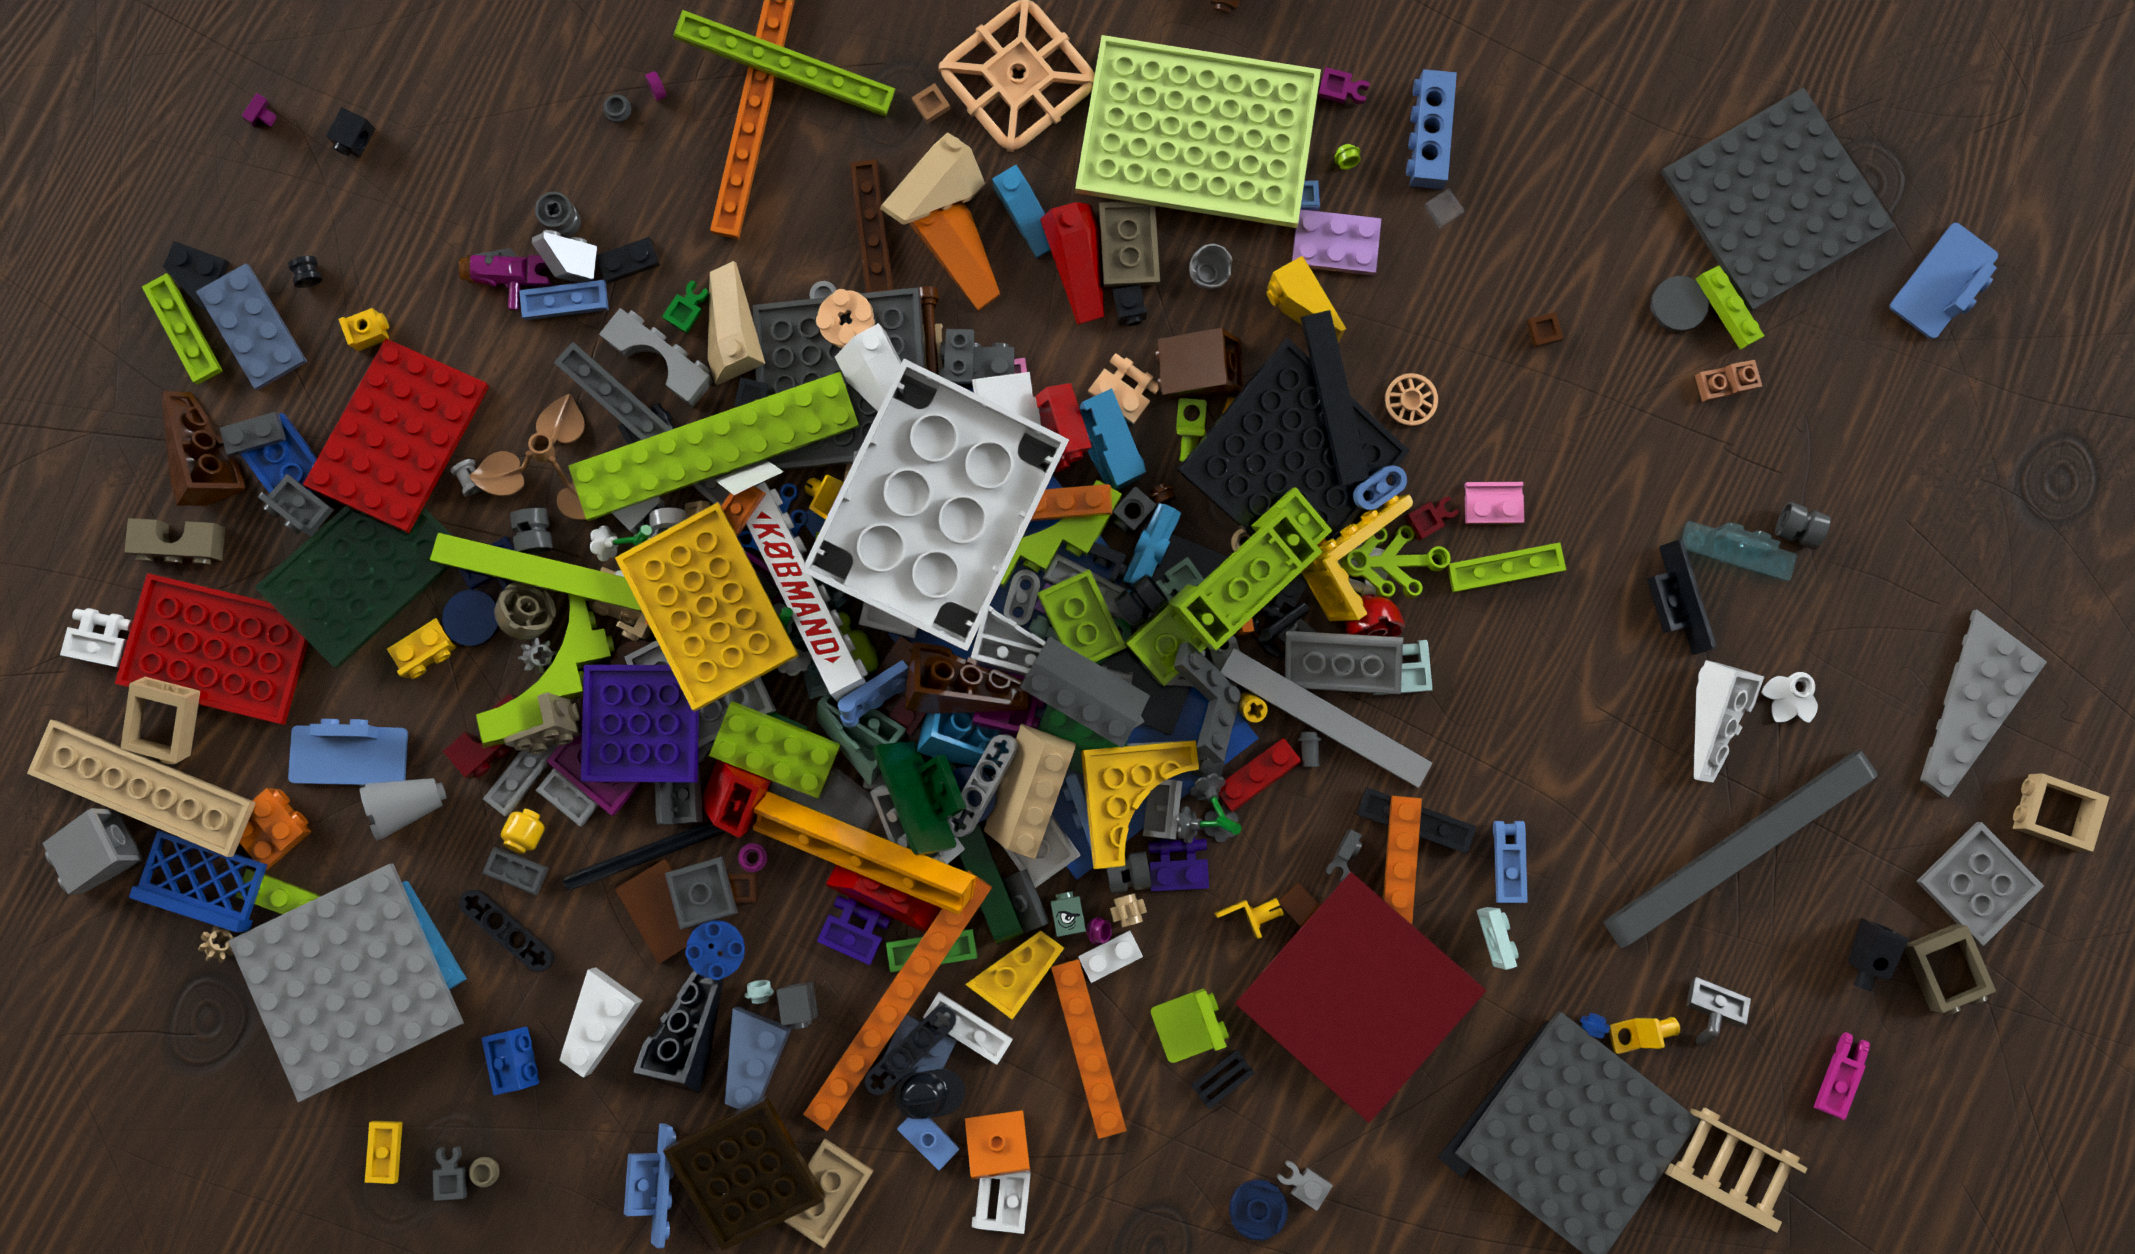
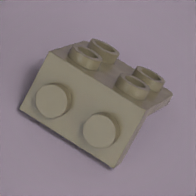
M549 692L541 694L537 697L543 724L505 737L504 743L507 746L514 747L515 750L528 751L532 755L544 753L548 750L547 747L555 744H569L573 742L574 737L582 735L580 723L582 717L581 710L574 701Z

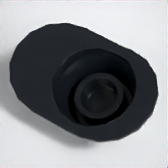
M948 1069L916 1072L906 1075L898 1082L895 1088L894 1099L897 1108L902 1114L911 1119L945 1116L953 1113L961 1106L965 1098V1087L962 1079L955 1072Z

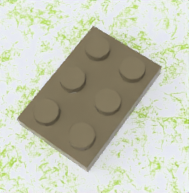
M1128 201L1099 202L1103 287L1159 285L1160 272L1155 206Z

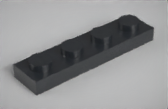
M1365 787L1356 815L1389 826L1391 796ZM1421 807L1419 837L1468 854L1477 826Z

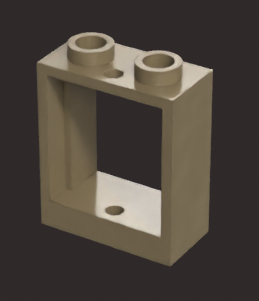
M1953 924L1907 943L1904 952L1930 1011L1951 1015L1961 1010L1960 1006L1967 1003L1973 1005L1984 1002L1988 999L1986 995L1996 992L1968 925ZM1958 942L1977 987L1944 999L1926 955Z

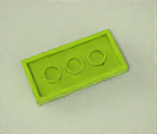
M731 701L709 756L818 799L840 743Z

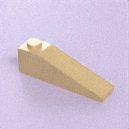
M946 133L930 148L881 205L880 209L905 225L929 216L930 212L942 208L946 210L958 201L962 203L970 201L985 186L971 148L958 138Z
M734 261L710 272L708 362L716 385L765 364L737 263Z

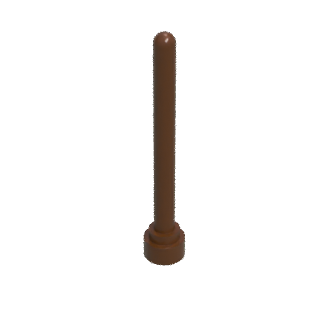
M933 286L920 287L919 290L921 294V309H923L927 370L939 375L934 308H936V304L939 302L938 289Z

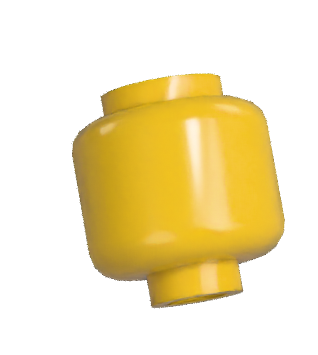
M524 809L523 812H512L501 831V838L504 840L503 845L520 854L534 850L545 828L543 823L538 820L540 815L529 809Z

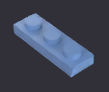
M604 280L519 290L521 312L524 320L609 310Z

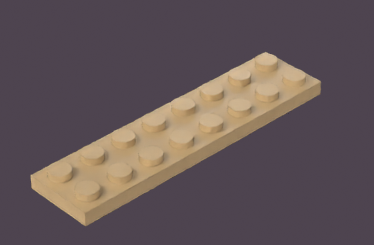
M50 720L27 774L226 857L234 856L256 802L147 757L120 749L121 747L60 721Z

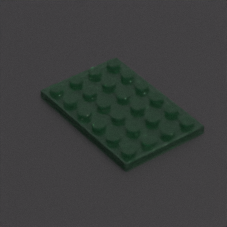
M345 506L259 582L255 588L334 668L338 669L450 567L432 562L430 557L438 533L452 535L424 507L408 534Z

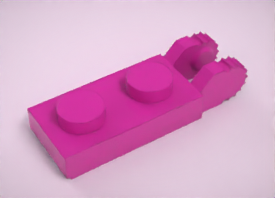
M1847 1032L1840 1036L1836 1046V1053L1833 1054L1813 1106L1842 1120L1846 1119L1866 1067L1864 1063L1870 1049V1043L1862 1039L1856 1046L1853 1060L1847 1058L1853 1041V1035Z

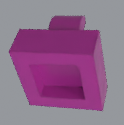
M257 92L242 114L243 120L255 127L258 120L272 127L277 117L266 109L269 105L268 100Z

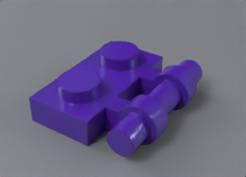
M1193 837V841L1190 844L1185 843L1184 840L1169 841V839L1160 838V841L1148 842L1149 853H1160L1161 860L1159 862H1149L1151 891L1209 888L1207 859L1196 860L1195 854L1196 851L1207 850L1206 839H1195ZM1186 851V860L1170 861V852Z
M837 896L833 906L843 910L840 918L831 914L828 915L817 942L871 965L883 939L873 934V930L876 925L887 929L891 919L881 915L882 912L874 908L870 910L858 905V901L852 898L847 900ZM852 915L867 921L864 929L849 923Z

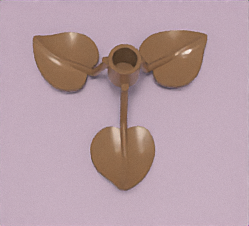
M567 394L555 400L539 415L536 422L537 433L532 435L528 441L530 450L525 452L526 458L521 467L519 458L513 453L507 451L495 452L485 458L479 467L470 474L471 481L486 493L495 496H510L523 488L525 481L521 473L527 470L531 458H534L539 463L550 462L567 487L562 489L557 496V506L560 512L573 520H586L574 482L571 484L554 457L555 449L553 444H555L556 440L562 444H570L579 439L585 429L583 415L576 405L573 396Z

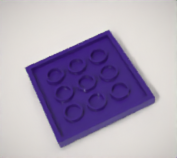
M584 665L581 781L698 782L699 710L695 712L691 709L670 665Z

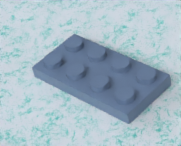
M245 263L196 291L254 389L259 390L307 363L306 358L250 265Z

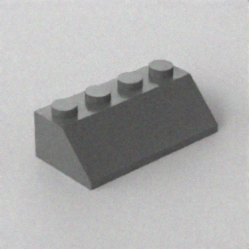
M1050 636L1019 686L1024 691L1123 748L1136 726L1150 697L1147 693Z

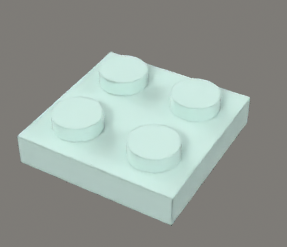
M1492 907L1477 910L1493 966L1505 970L1517 967L1515 959L1519 958L1515 943L1509 941L1506 930L1510 929L1506 914L1504 912L1501 913L1499 908Z

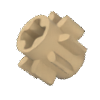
M1135 893L1114 899L1116 906L1110 908L1114 922L1120 920L1122 927L1143 922L1141 914L1147 913L1143 899L1137 900Z
M214 925L212 934L203 932L201 939L206 941V943L201 944L198 951H205L207 954L206 961H209L211 958H218V961L222 963L225 959V954L234 955L228 942L235 938L232 937L231 930L219 929L218 926ZM217 940L219 944L224 943V946L220 948L218 944H213V942Z

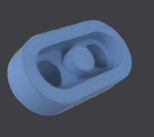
M1398 466L1383 467L1371 475L1369 479H1365L1355 487L1353 492L1355 504L1364 510L1378 508L1403 491L1407 484L1406 473ZM1388 475L1393 479L1391 485H1388L1386 482ZM1366 490L1370 493V498L1367 501L1363 497Z

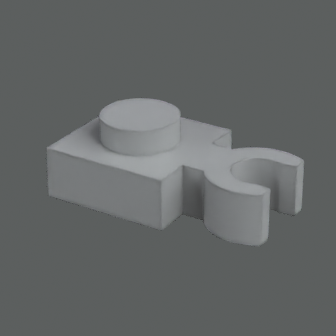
M1287 1160L1285 1164L1292 1169V1175L1284 1177L1278 1173L1277 1178L1285 1185H1295L1291 1193L1315 1210H1318L1333 1185L1309 1168H1306L1303 1174L1299 1173L1295 1163Z

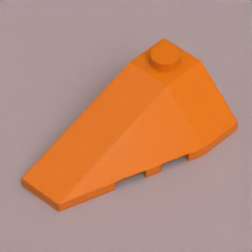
M958 201L953 203L949 209L943 210L939 208L931 211L927 217L910 222L912 229L977 311L1000 295L973 216L964 203Z

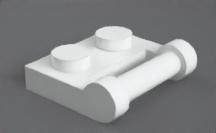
M1031 1172L980 1178L976 1216L972 1217V1227L1024 1234ZM992 1178L1000 1179L996 1219L987 1218Z

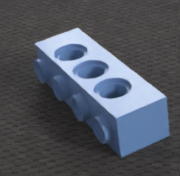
M1423 69L1420 78L1414 81L1413 96H1417L1416 106L1412 107L1410 122L1415 123L1414 133H1410L1408 149L1413 151L1412 159H1408L1406 176H1410V186L1443 189L1448 181L1456 72ZM1434 99L1439 106H1431L1426 100ZM1424 126H1433L1436 133L1427 132ZM1422 153H1431L1434 156V160H1426Z

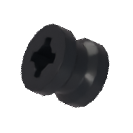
M300 256L288 262L289 270L294 273L293 284L295 287L308 288L316 286L323 281L321 273L316 268L318 266L316 257Z

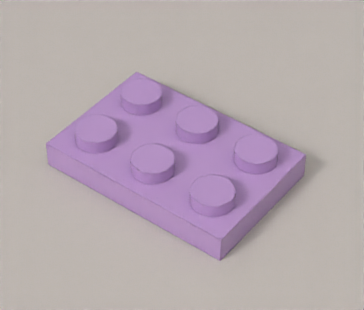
M1300 209L1298 226L1295 228L1292 261L1303 256L1310 269L1374 276L1377 268L1381 218Z

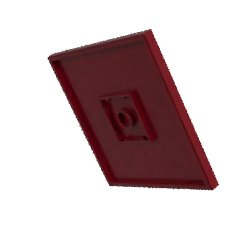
M1350 871L1237 999L1235 1004L1370 1123L1487 990Z

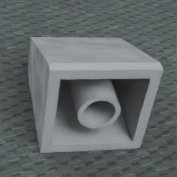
M91 808L43 842L46 849V859L55 867L59 875L58 883L68 895L83 894L144 861L122 814L113 809Z

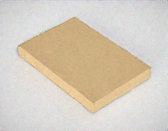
M827 1139L823 1140L808 1164L826 1196L824 1202L784 1221L823 1248L828 1244L874 1171Z

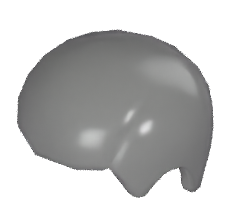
M1215 243L1201 247L1195 252L1189 265L1190 277L1193 279V283L1199 288L1206 290L1220 288L1231 276L1232 256L1225 247Z

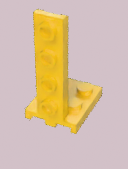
M1396 495L1382 504L1377 510L1373 509L1364 513L1361 516L1362 521L1340 531L1341 536L1336 540L1331 539L1320 545L1319 548L1323 552L1301 572L1329 621L1360 620L1367 614L1363 607L1362 598L1352 588L1349 576L1340 567L1338 560L1408 510L1413 505L1410 495Z

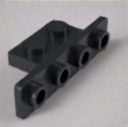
M1679 539L1660 546L1659 549L1667 573L1647 578L1663 633L1684 628L1693 655L1716 649L1715 640L1684 541Z

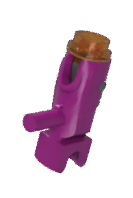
M511 248L468 255L467 257H461L459 261V276L461 280L494 287L497 284H503L506 288H509L508 310H520L519 290H521V285L531 286L532 288L553 286L546 276H540V271L548 268L540 255L517 257Z

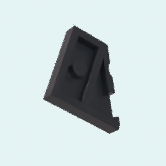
M173 241L163 267L199 307L207 311L196 291L224 276L230 262Z

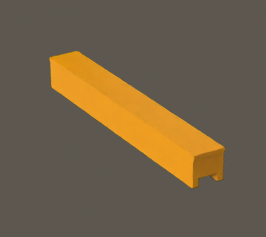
M769 791L766 792L765 797L754 808V813L757 814V822L753 825V830L959 915L968 901L973 898L976 876L925 855H915L911 849Z

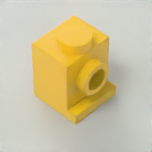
M373 308L348 318H339L348 345L356 351H361L384 342L385 338L389 339L386 331L389 329V324L383 313L379 314ZM367 325L364 330L361 329V327Z

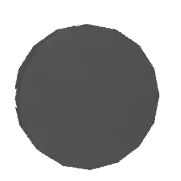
M1674 276L1667 278L1656 287L1651 296L1650 309L1657 319L1656 322L1661 327L1670 332L1682 333L1693 329L1703 321L1708 312L1709 300L1697 281L1690 277Z

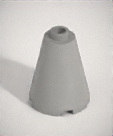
M435 778L360 785L362 803L366 816L369 817L371 824H373L370 825L376 841L386 838L443 806L442 800L447 799L443 783H436Z

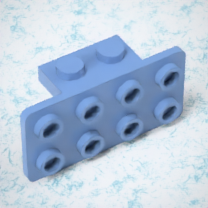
M1953 223L1890 303L1891 311L1927 338L1934 339L1938 337L1953 317L1961 312L1963 314L1969 312L1977 302L1974 299L1977 293H1982L1992 283L1993 279L1990 276L1997 268L1993 263L1997 260L1998 253L1962 225Z
M321 719V724L294 726L291 732L288 779L291 783L349 785L403 781L406 779L408 731L405 728L368 725V720L350 719V725L339 724L338 719Z

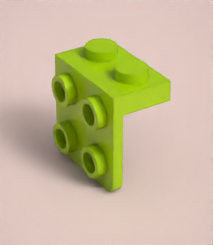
M1204 988L1159 1004L1151 1009V1015L1165 1054L1171 1063L1213 1048L1217 1051L1227 1047L1224 1040L1229 1038L1224 1022H1217L1214 1011L1219 1009L1213 993L1207 994Z

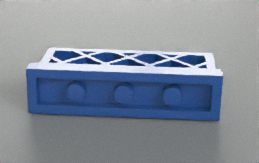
M158 830L139 885L132 886L129 898L227 930L247 932L250 931L253 922L249 917L268 864L234 854L233 857H226L171 833ZM165 839L172 841L177 851L167 858L164 857L161 850ZM193 849H198L204 861L191 867L186 853ZM180 857L185 871L173 877L168 863ZM223 857L226 859L230 869L218 875L212 862ZM206 865L212 879L200 885L194 871ZM246 866L255 867L256 871L253 880L244 884L238 870ZM162 867L167 881L159 885L150 883L154 870ZM233 874L238 888L226 894L220 880ZM188 875L194 889L184 894L180 892L176 881ZM215 884L220 898L209 902L202 890ZM240 892L245 900L241 912L234 910L229 898Z

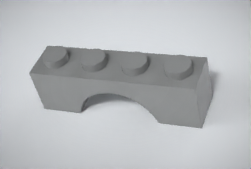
M620 308L599 335L605 342L627 358L639 352H654L664 357L668 365L666 386L687 404L694 407L714 382L709 375L711 370L698 360L694 364L687 359L688 353L676 343L673 347L664 341L667 337L655 327L649 330L642 325L644 320L632 310L626 313Z

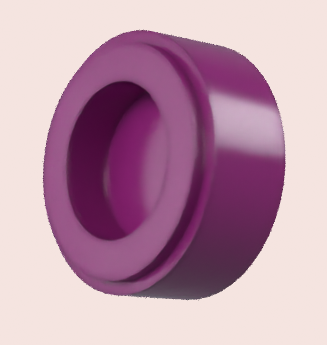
M654 71L645 74L647 84L654 99L659 101L666 98V92L658 74Z

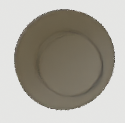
M490 1157L476 1159L469 1169V1177L473 1184L478 1187H488L494 1184L500 1173L498 1163Z

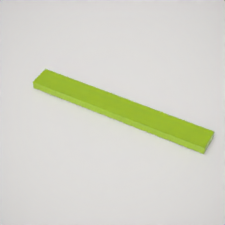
M682 10L673 34V38L884 117L887 116L895 93V88L685 10Z
M438 533L430 560L435 563L642 612L623 576Z

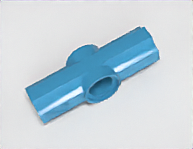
M1158 504L1147 529L1142 532L1133 552L1135 555L1128 566L1123 582L1134 587L1133 584L1145 574L1152 577L1157 564L1160 565L1170 544L1169 538L1179 521L1181 512L1166 504Z

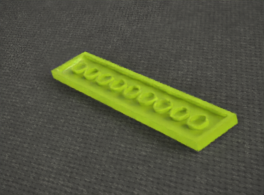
M837 372L571 464L568 467L586 520L591 521L856 429L860 425L842 373Z

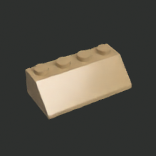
M1021 724L1016 737L1018 744L1017 754L999 785L996 807L989 815L984 831L1007 850L1036 859L1077 743Z

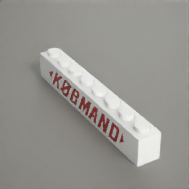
M763 482L755 487L762 490L766 495L746 524L787 607L793 610L792 617L830 695L838 701L867 683L864 676L868 672L861 659L855 660L851 651L856 648L848 633L843 636L839 626L843 625V622L836 609L830 610L827 602L831 598L823 584L818 586L814 577L801 572L806 562L802 553L807 550L799 536L794 538L790 529L795 526L787 512L782 513L779 505L783 504L777 490L775 488L770 490L766 483Z

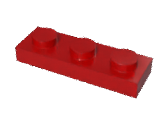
M1282 738L1227 778L1218 795L1231 813H1233L1299 765L1301 759L1288 742Z

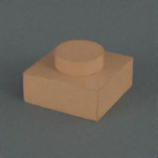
M935 83L912 97L913 104L927 124L950 110L949 103Z

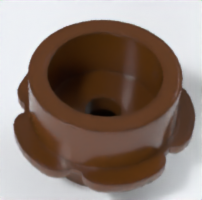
M1165 483L1160 484L1150 491L1152 495L1149 499L1157 506L1159 503L1168 505L1176 498L1173 493L1174 487H1168Z

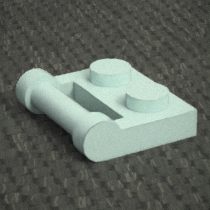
M1418 640L1417 643L1403 644V656L1418 655L1419 662L1402 664L1401 693L1432 691L1427 640ZM1373 693V695H1383V694H1384V693Z

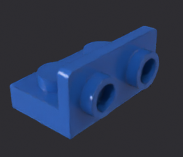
M527 1026L482 1037L493 1096L539 1084L538 1070Z

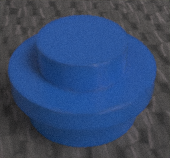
M1589 1013V1016L1581 1017V1028L1591 1036L1603 1038L1605 1033H1608L1610 1030V1026L1606 1024L1607 1020L1598 1014Z

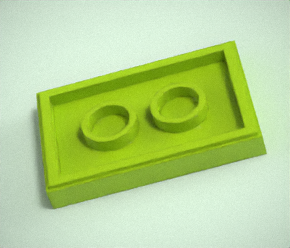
M1090 569L1037 593L1060 643L1094 663L1126 648Z

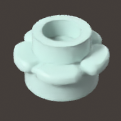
M757 980L747 984L748 993H745V997L751 999L752 1003L755 1004L765 1003L774 994V990L771 988L770 981Z

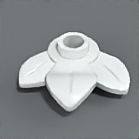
M1797 672L1789 677L1776 676L1770 679L1762 688L1761 693L1765 697L1773 699L1771 713L1775 722H1785L1798 715L1803 721L1809 723L1817 713L1818 704L1813 696L1815 682L1807 673ZM1797 682H1801L1803 685L1801 692L1795 688Z

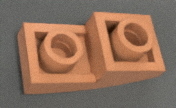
M1755 360L1734 363L1724 368L1704 371L1695 375L1702 402L1762 387Z

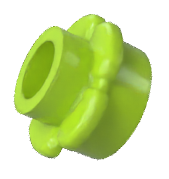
M1351 144L1339 147L1334 156L1335 163L1343 170L1355 167L1361 160L1359 147Z

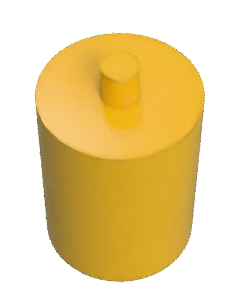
M1243 692L1237 711L1250 722L1262 721L1267 715L1266 703L1251 692Z

